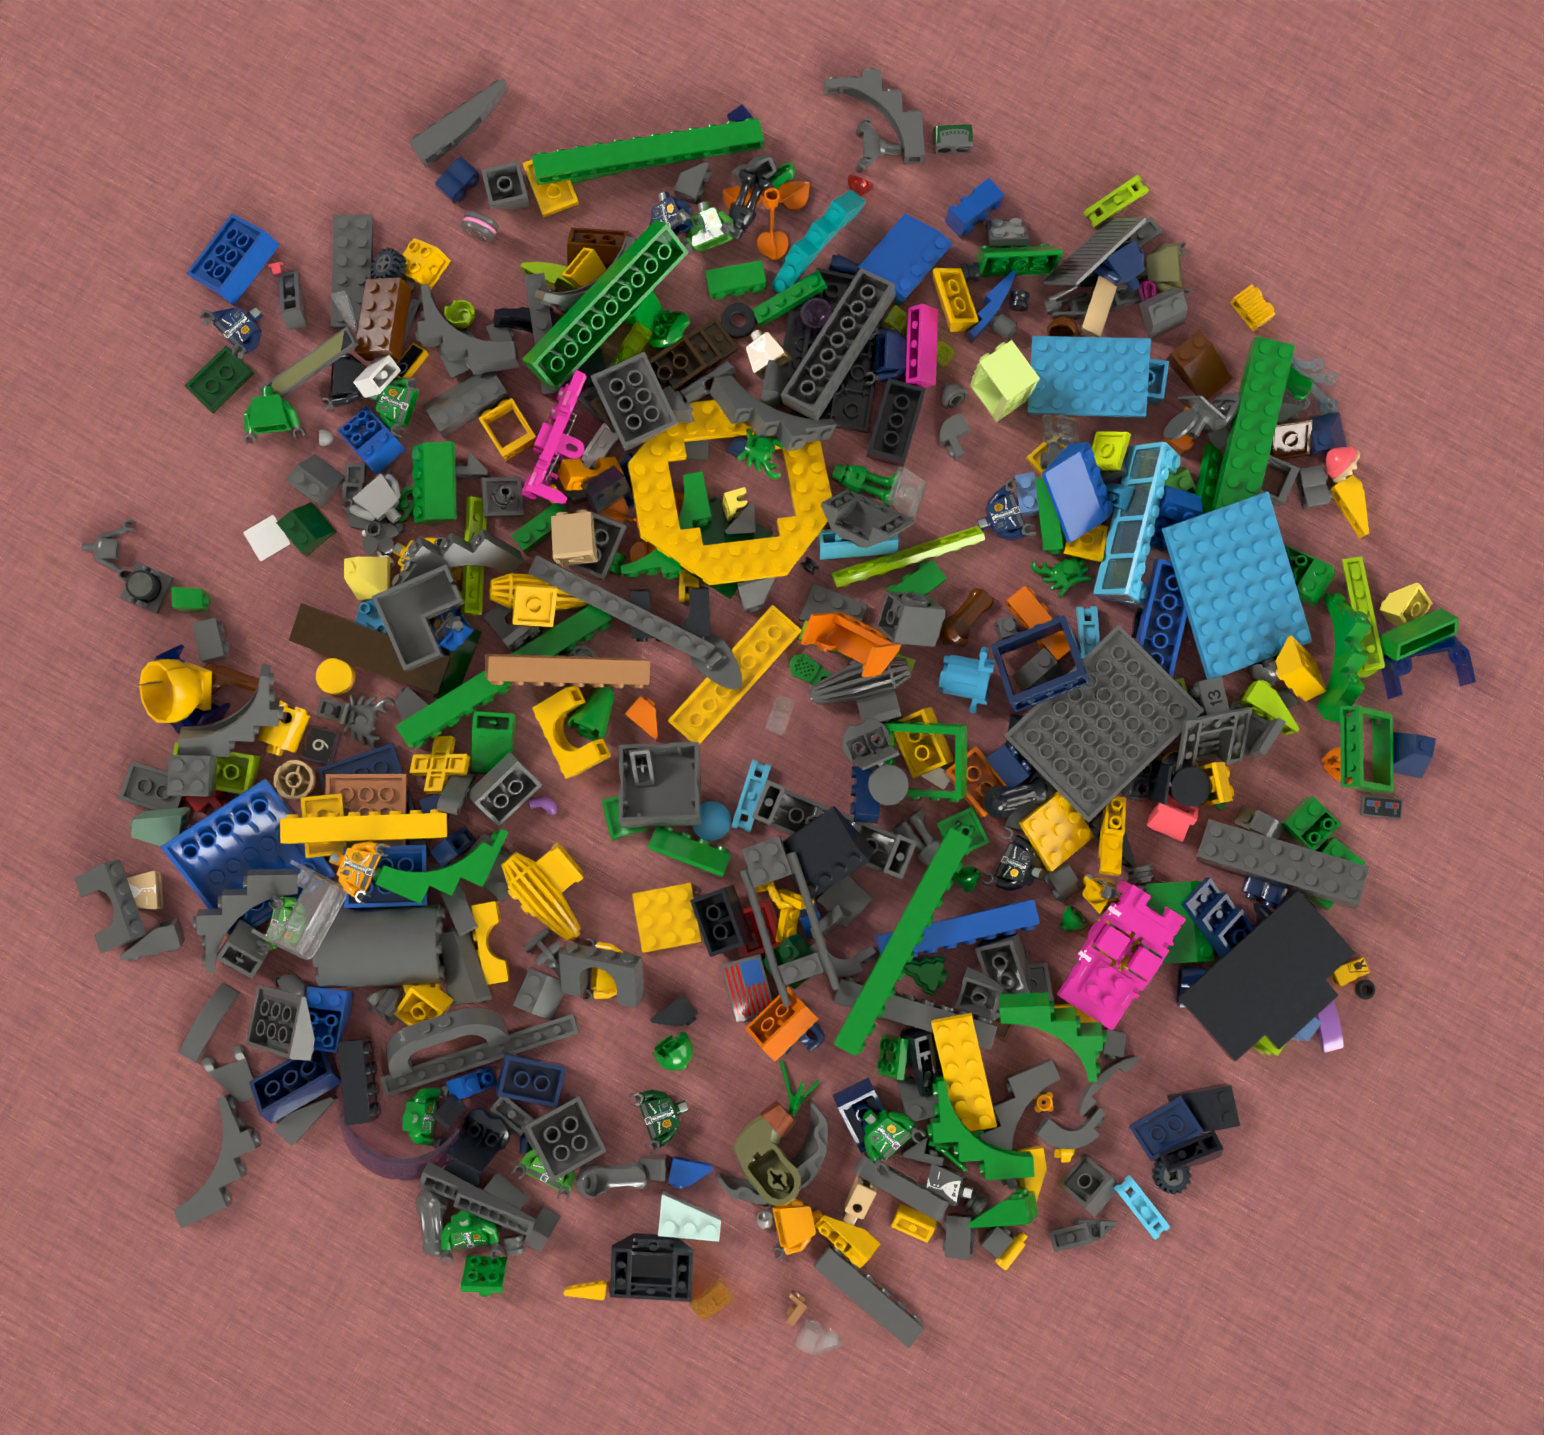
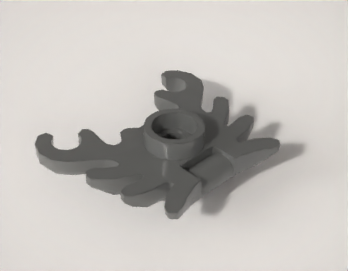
M350 695V713L342 734L348 732L351 728L352 740H355L356 735H358L361 744L365 745V736L372 749L379 748L376 745V741L380 740L382 736L372 734V731L377 728L375 723L379 718L376 711L388 713L385 703L388 702L391 706H395V701L392 698L386 697L377 704L372 705V702L377 699L376 696H373L364 704L366 695H362L358 704H356L354 695Z

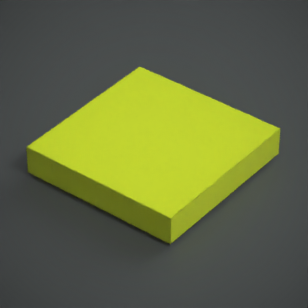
M1096 431L1091 449L1094 452V458L1100 470H1121L1131 437L1130 433Z

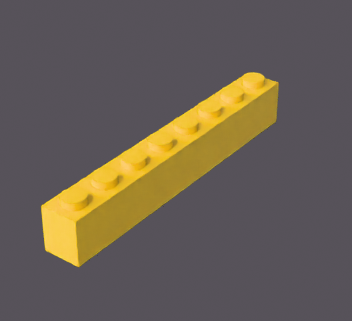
M437 809L430 810V813L422 814V810H410V814H402V811H389V815H381L380 811L369 812L368 816H361V812H349L348 816H340V813H327V817H319V814H307V818H298V814H288L286 818L280 819V838L282 844L448 837L447 813Z

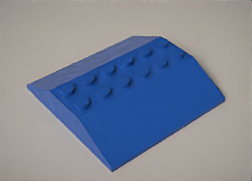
M266 779L161 846L162 850L208 909H222L218 908V896H222L223 889H247L243 888V876H247L248 869H298V894L279 896L295 897L297 900L336 875L325 856L306 858L305 843H281L280 819L286 818L288 814L296 813ZM272 898L250 908L228 929V935L239 919L257 927L271 918L274 909L271 908L268 902H274L275 900Z

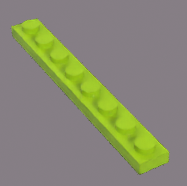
M975 526L897 551L896 554H888L832 572V579L836 587H846L850 583L865 581L869 577L883 575L893 569H902L906 565L920 563L930 557H939L943 553L957 551L964 546L976 545L980 541L985 540V536L980 527Z

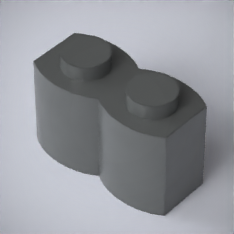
M758 155L751 159L748 164L736 167L732 171V175L737 186L741 187L740 170L746 169L754 172L756 177L750 186L752 187L755 185L758 175L769 178L777 169L771 157Z
M1322 465L1299 469L1296 476L1303 510L1325 506L1332 499V492L1326 485L1328 474Z

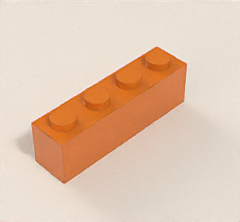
M1024 586L1006 600L1004 604L1023 627L1029 630L1035 625L1046 623L1053 618L1048 614L1049 610L1045 604L1037 601L1035 592L1031 588L1027 589ZM1063 630L1036 641L1042 649L1045 647L1056 661L1070 651Z

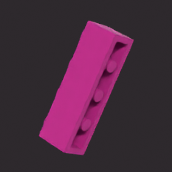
M925 304L908 308L906 383L922 388L936 385L938 309Z

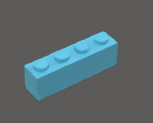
M831 529L822 530L818 535L819 558L824 560L896 554L899 541L898 534L871 547L861 548L850 540L840 538Z

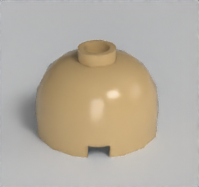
M299 760L287 761L277 768L274 775L275 788H277L282 797L290 800H300L302 797H307L316 785V776L313 769L307 763Z

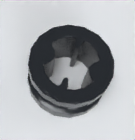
M808 556L805 557V562L800 563L802 568L811 575H814V570L819 569V566Z

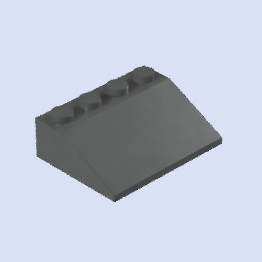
M645 352L591 376L592 383L625 452L644 444L678 424Z
M258 984L246 1045L288 1059L311 1061L315 1038L306 997Z

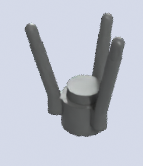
M1074 285L1054 296H1050L1048 300L1044 301L1047 315H1053V318L1086 315L1087 311L1059 312V310H1062L1061 304L1084 297L1087 294L1084 292L1060 300V297L1077 288Z

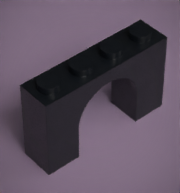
M709 587L689 588L690 613L685 622L679 625V627L703 639H707V636H711ZM650 589L630 590V602L651 612ZM631 625V638L636 639V642H646L648 638H655Z

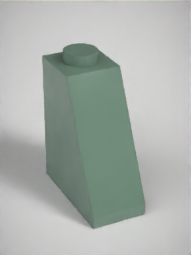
M190 808L142 811L130 823V829H132L131 837L162 846L187 829Z

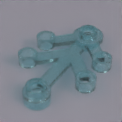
M1293 355V366L1291 367L1313 379L1311 393L1321 402L1320 409L1322 413H1334L1338 408L1337 401L1333 398H1328L1314 383L1333 385L1337 381V375L1334 372H1329L1327 375L1305 374L1301 369L1320 371L1324 366V361L1320 358H1316L1313 361H1302ZM1315 362L1320 364L1319 368L1315 366ZM1328 376L1333 377V381H1329ZM1285 388L1284 394L1288 397L1292 396V394L1287 391V388ZM1306 396L1303 400H1298L1297 405L1302 407L1301 410H1306L1310 406V401ZM1304 401L1306 407H1303L1300 402ZM1328 402L1333 404V408L1328 406Z

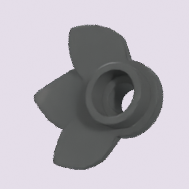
M377 520L369 521L365 526L366 537L363 540L365 552L369 556H372L377 550L385 554H392L394 549L392 538L399 535L398 529L390 523L383 524ZM374 527H378L377 533H373Z

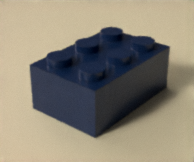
M505 1052L495 1093L500 1097L557 1108L566 1066L561 1063Z

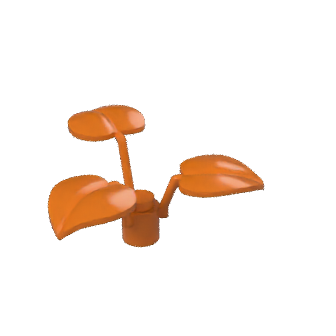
M787 182L779 186L778 190L775 188L766 189L764 195L760 196L756 207L763 201L765 208L770 210V232H763L757 238V248L764 256L772 260H779L785 255L788 249V238L783 231H773L774 209L777 208L778 203H784L785 207L789 210L802 209L808 201L810 182ZM740 186L723 189V199L729 210L731 203L736 202L741 189ZM749 188L744 205H747L753 190Z
M673 492L679 519L684 494ZM624 498L598 514L621 524L624 523V519L636 522L639 529L637 518L626 516L629 508ZM646 541L636 542L630 549L631 562L649 555L657 547Z

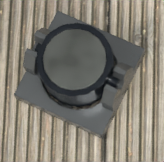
M136 562L126 580V586L120 598L159 613L174 578Z

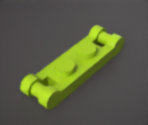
M1136 175L1083 212L1085 217H1089L1091 220V225L1094 229L1150 191L1146 185L1142 184V179L1139 175ZM1097 210L1102 214L1099 217L1095 214Z

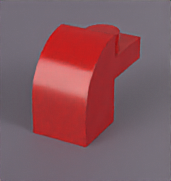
M215 790V797L185 796L198 813L205 812L211 806L216 811L228 803L226 799L222 800L228 793L220 790Z

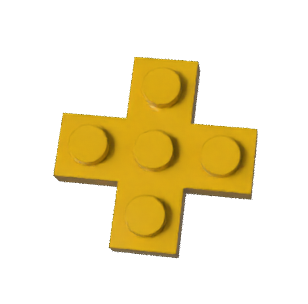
M453 736L434 737L431 754L413 755L410 774L413 776H427L424 792L427 794H441L447 785L448 777L451 775H467L470 756L468 754H453L456 741Z

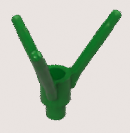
M780 1060L788 1092V1100H790L788 1113L791 1116H796L801 1104L819 1085L820 1081L817 1080L801 1095L805 1084L802 1081L797 1094L792 1093L784 1061Z
M984 1130L974 1131L972 1133L978 1136L980 1134H984ZM932 1138L930 1139L929 1146L945 1154L963 1171H967L963 1162H959L958 1157L949 1151L952 1142L933 1143Z

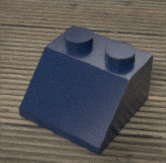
M1007 741L992 752L986 760L1008 787L1013 788L1029 777L1032 772L1030 764L1025 759L1022 760L1018 755L1019 751Z

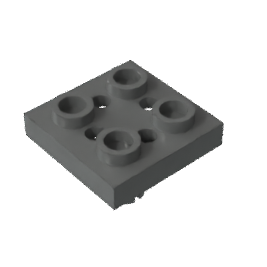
M521 477L481 479L484 518L524 516Z

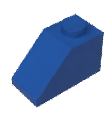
M674 1156L668 1183H671L672 1187L677 1189H683L684 1186L689 1187L710 1173L713 1164Z

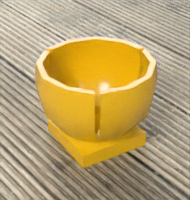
M173 659L154 660L148 662L143 668L139 684L162 681L160 683L139 686L141 701L145 710L157 723H176L188 718L195 708L203 711L211 710L212 671L190 662H181L180 660Z

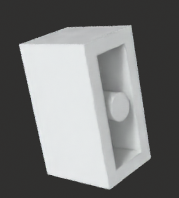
M390 355L374 359L353 383L365 398L378 395L401 370Z

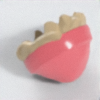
M1348 446L1333 448L1327 453V473L1335 483H1339L1345 480L1347 476L1353 474L1352 470L1357 469L1356 463L1360 457V452Z

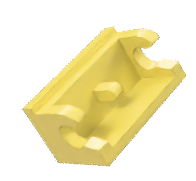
M745 487L724 493L722 507L727 522H731L732 519L740 514V512H736L737 508L744 507L747 504V501H743L746 494Z

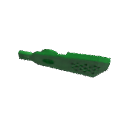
M805 653L794 655L789 663L792 676L812 685L820 682L822 677L831 676L828 671Z

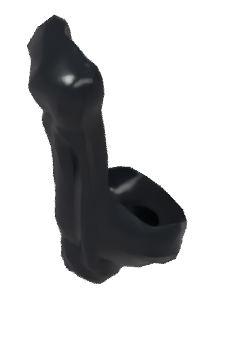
M1035 777L1032 782L1013 788L993 786L984 795V810L991 817L1003 819L1019 808L1043 804L1048 800L1047 784L1044 779Z

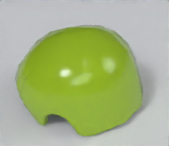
M454 300L452 305L445 306L444 316L453 327L464 329L473 323L476 311L470 302Z

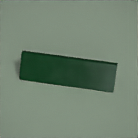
M474 629L462 645L450 652L451 660L439 694L434 693V698L440 699L462 685L482 634L481 631Z

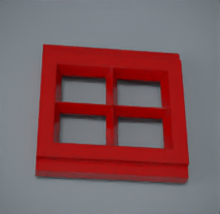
M772 900L759 903L760 909L764 911L768 923L766 928L770 929L773 939L771 944L772 948L775 949L781 944L775 941L779 922ZM752 906L744 908L743 912L744 915L749 914L753 925V929L750 932H755L759 947L751 950L748 949L747 944L738 947L740 959L765 952L759 929L753 916Z

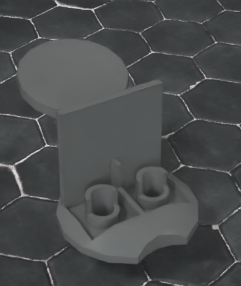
M1224 393L1212 403H1209L1203 396L1178 397L1177 399L1190 409L1179 413L1167 424L1163 432L1164 437L1173 440L1182 437L1186 433L1188 436L1196 439L1203 429L1211 433L1220 430L1227 424L1231 425L1232 419L1238 412L1240 404L1239 393Z
M866 718L860 724L849 725L845 730L842 738L843 753L850 762L859 766L862 770L869 768L872 771L869 776L868 788L870 794L877 802L884 805L897 804L907 794L908 779L902 769L896 765L886 764L885 761L898 756L899 752L890 746V735L885 725L876 719Z

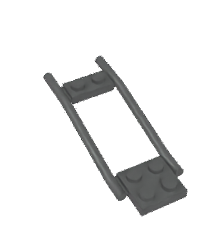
M780 836L742 849L748 869L740 871L784 1007L792 1005L785 985L827 971L833 990L841 988L796 852L787 854ZM795 873L819 952L778 966L754 888Z

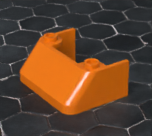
M842 612L811 614L801 641L803 645L816 644L818 649L825 652L835 649L862 663L863 672L861 676L863 677L881 675L901 647L900 643H893L881 631Z

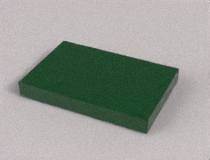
M225 346L184 386L214 414L255 373Z

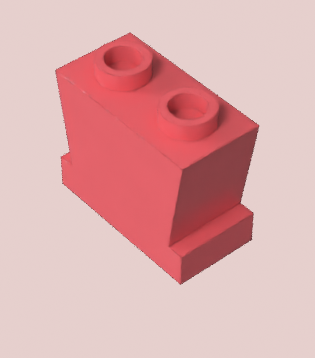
M1168 795L1167 805L1158 802V805L1148 814L1146 826L1154 831L1166 834L1172 839L1183 842L1189 825H1194L1197 821L1199 808L1179 804L1172 796Z

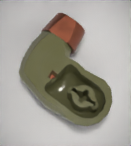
M778 1101L772 1103L759 1116L749 1122L732 1146L733 1152L747 1180L766 1203L774 1206L788 1204L795 1200L801 1187V1177L798 1169L787 1160L785 1153L779 1147L780 1139L786 1136L796 1121Z

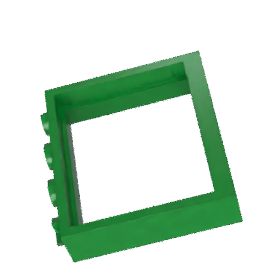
M1362 706L1340 707L1341 787L1371 793L1394 792L1393 714ZM1347 713L1352 714V717H1347ZM1363 717L1372 719L1373 783L1364 781ZM1377 719L1381 720V724H1377ZM1352 777V783L1348 784V778Z
M889 721L884 723L890 735V746L894 749L895 732L955 735V791L908 788L906 795L910 796V799L929 797V800H941V798H948L950 802H958L967 796V724ZM895 757L886 760L885 763L895 765Z

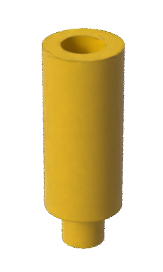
M1022 1231L1017 1237L1014 1235L1012 1237L1013 1241L998 1259L996 1258L995 1262L1006 1271L1025 1247L1024 1241L1028 1236Z

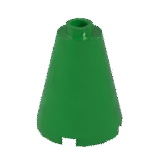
M606 685L604 687H597L585 700L586 703L581 705L571 716L567 723L569 728L572 729L574 726L578 729L577 734L592 741L598 738L604 739L615 697L613 689Z

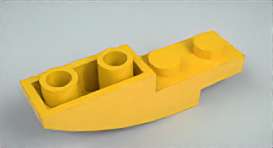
M1115 796L1103 809L1098 859H1100L1099 874L1117 877L1121 875L1126 797Z

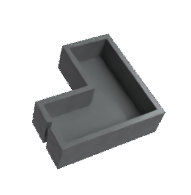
M443 565L372 596L404 671H411L444 656L429 619L465 604L459 588L454 585L457 583L448 565Z

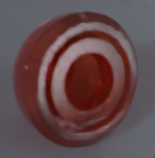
M849 174L848 176L849 190H853L860 197L867 194L873 187L872 182L854 174Z

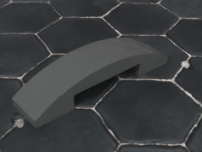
M225 983L218 987L190 1029L179 1051L180 1054L195 1063L199 1061L219 1023L240 994L238 991Z
M1134 1055L1126 1056L1102 1068L1100 1074H1097V1082H1089L1083 1090L1076 1111L1083 1116L1096 1103L1092 1095L1118 1069L1126 1074L1140 1059Z

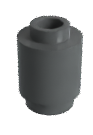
M997 312L988 324L992 331L1006 340L1009 337L1012 339L1018 330L1016 322Z

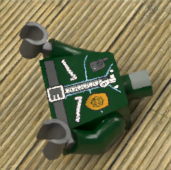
M653 1089L640 1093H631L629 1097L635 1096L636 1101L630 1105H639L651 1138V1142L646 1143L645 1147L652 1145L653 1151L649 1154H654L662 1146L670 1142L678 1132L679 1125L681 1124L679 1115L689 1111L687 1102L683 1100L674 1103L672 1095L668 1096L666 1092Z

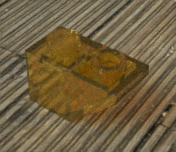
M720 1278L689 1305L700 1320L703 1321L718 1313L734 1299V1294L722 1278Z

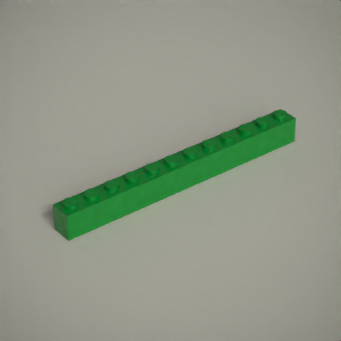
M747 118L741 122L729 121L722 125L710 124L704 128L692 127L685 131L673 130L667 134L654 133L648 137L636 136L624 141L617 139L611 143L604 144L599 142L593 144V146H576L574 149L568 150L557 149L555 152L550 153L539 152L536 155H532L537 185L763 149L764 139L760 118Z
M589 605L512 654L560 656L564 652L570 653L580 642L586 643L594 638L593 634L596 632H604L609 629L612 618L608 613ZM485 671L399 723L396 725V728L408 747L416 749L425 743V739L430 736L434 738L441 734V729L457 724L462 716L466 715L467 717L476 711L475 708L481 704L485 706L494 700L493 697L497 694L503 695L507 693L512 683L504 681L503 685H493L485 678Z
M951 827L948 828L833 1042L834 1045L854 1056L857 1053L861 1054L866 1046L864 1040L867 1034L871 1036L876 1027V1024H874L877 1016L881 1017L884 1013L886 999H891L896 990L893 987L896 980L900 981L905 973L904 965L906 962L910 963L915 955L913 949L916 944L920 945L925 936L922 933L925 926L929 927L934 919L932 913L935 908H940L944 901V898H942L944 891H949L954 882L951 879L954 872L958 873L963 865L961 859L964 854L968 855L973 845L970 844L972 841L970 837Z

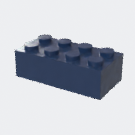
M314 1050L311 1061L288 1059L249 1082L259 1115L271 1124L342 1083L333 1053Z

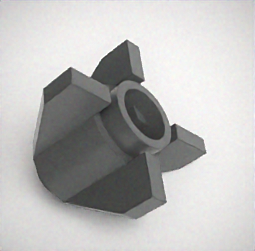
M394 987L371 993L366 999L371 1004L368 1010L376 1012L379 1016L385 1018V1021L390 1026H393L398 1019L394 1013L403 1000L401 997L402 993Z

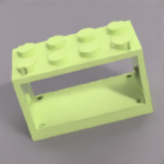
M1012 340L1007 344L1003 342L995 348L996 351L991 355L987 353L981 357L970 383V387L996 422L1027 402L1040 379Z

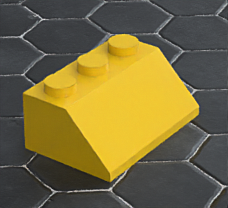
M933 269V282L950 332H964L977 324L979 320L962 269Z
M1292 635L1289 636L1275 661L1278 668L1276 674L1280 680L1285 681L1289 689H1293L1297 697L1300 696L1304 701H1308L1327 692L1314 657Z
M932 707L924 708L898 720L938 723ZM895 732V738L913 779L955 761L944 734Z

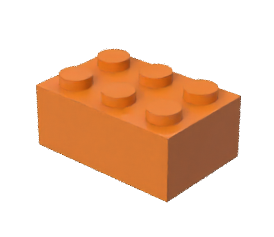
M975 746L967 752V796L964 798L980 818H983L988 814L983 807V798L986 792L993 786L1007 785L988 763L984 754ZM954 763L943 773L955 786Z
M789 987L786 989L792 1005L784 1007L779 994L745 1028L761 1049L774 1061L782 1056L818 1020L817 1016Z

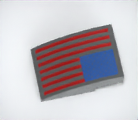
M760 954L721 964L736 1021L741 1022L757 1017L772 1002Z

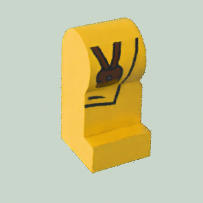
M1358 957L1342 964L1330 975L1334 986L1341 987L1358 977L1370 973L1364 957Z

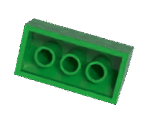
M426 442L414 446L412 451L414 523L437 526L457 519L455 442Z
M668 826L656 827L648 844V849L715 875L724 876L731 858V854H728L729 849L721 846L715 849L709 846L710 842L700 838L698 842L691 840L692 835L680 832V835L673 833V828Z

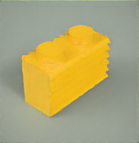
M1252 284L1236 295L1230 302L1253 332L1271 320L1275 315L1272 304L1266 302L1262 297L1260 289Z

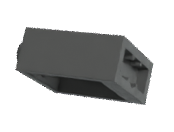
M1269 455L1267 466L1285 474L1276 496L1269 493L1272 504L1280 507L1285 503L1300 468Z

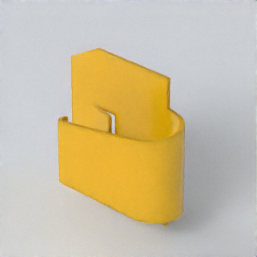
M1055 1149L1054 1157L1061 1158V1162H1070L1075 1149Z

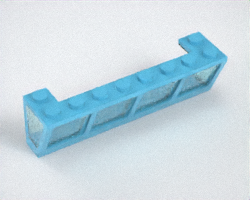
M1166 442L1134 445L1129 448L1126 460L1127 474L1122 476L1121 484L1134 487V491L1125 510L1114 508L1105 544L1104 557L1100 564L1093 595L1100 600L1144 605V601L1148 597V586L1141 581V577L1145 572V561L1150 552L1151 537L1155 532L1154 524L1159 515L1160 500L1164 496L1165 480H1167L1169 473L1176 474L1177 468L1181 463L1180 455Z

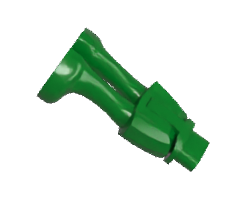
M836 464L831 478L839 480V484H843L856 493L863 491L880 498L885 506L890 507L901 473L894 472L891 477H882L867 471V467L848 464L842 466ZM865 481L882 485L890 490L879 489L865 483Z

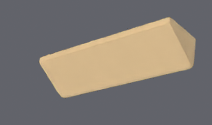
M1101 276L1098 277L1082 326V333L1101 337L1117 289V286Z

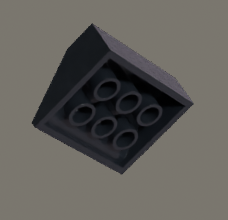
M835 806L782 841L787 854L796 852L811 899L868 863L874 850ZM795 873L791 874L794 882L799 888Z

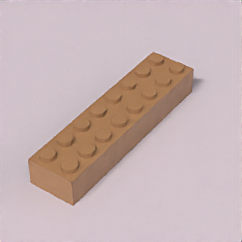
M485 654V678L493 685H503L504 681H510L512 685H524V682H530L534 686H544V682H550L552 686H564V683H570L574 687H584V683H589L592 687H604V684H609V686L614 688H624V684H629L632 688H644V685H649L650 661L644 658Z

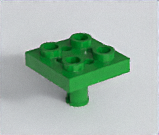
M973 807L936 823L943 838L950 827L972 839L970 844L973 845L970 851L989 843Z
M882 1034V1039L879 1043L880 1057L877 1062L879 1075L904 1080L905 1066L908 1064L906 1057L909 1039Z
M467 1256L461 1281V1292H477L482 1297H488L492 1293H502L508 1257L502 1256L501 1258L500 1256H495V1259H492L490 1256Z

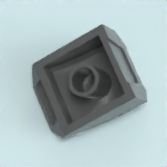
M967 967L955 1007L991 1020H996L1000 1017L999 994L1010 993L993 979Z

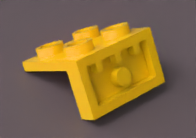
M414 238L402 254L407 260L405 263L407 268H404L406 272L403 275L414 279L420 286L428 284L432 289L451 260L438 247Z

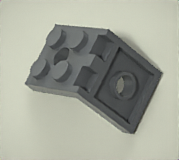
M498 604L483 617L513 653L525 646L531 639L536 638L544 629L543 626L507 624L506 618L508 615L513 614V609H508Z
M1232 701L1229 705L1230 711L1245 708L1236 701ZM1252 712L1244 755L1250 759L1265 756L1286 722L1281 718L1267 722Z

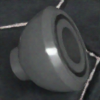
M947 382L941 388L943 391L941 400L945 408H954L966 398L967 390L961 385Z

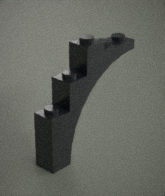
M550 307L553 327L560 319H555L553 307ZM530 308L495 309L493 317L494 327L513 328L533 334ZM599 346L577 369L586 375L585 388L594 387L591 376L606 369L601 347Z

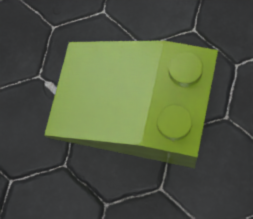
M1258 680L1247 685L1237 703L1245 708L1251 707L1253 713L1267 722L1277 718L1284 720L1286 723L1280 733L1285 736L1299 731L1300 728L1276 690L1271 688L1272 685L1270 683Z

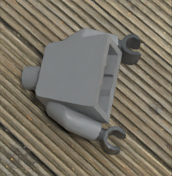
M386 468L387 474L382 475L379 473L372 482L352 498L353 501L349 499L350 506L347 508L343 506V509L348 514H354L362 519L370 521L376 519L380 522L387 517L393 524L401 518V515L395 509L400 504L398 499L401 494L399 483L389 468Z

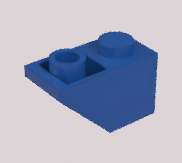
M491 1066L446 1082L449 1093H452L458 1099L466 1098L497 1086Z

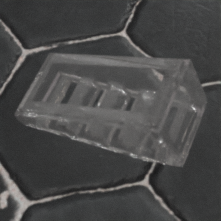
M344 290L332 293V300L348 326L356 334L358 332V325L349 295Z

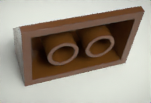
M571 227L567 241V265L572 263L583 248H590L596 251L605 268H608L619 254L626 236H629V231Z

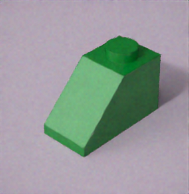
M171 587L173 608L185 614L208 611V606L211 603L210 596L203 589Z

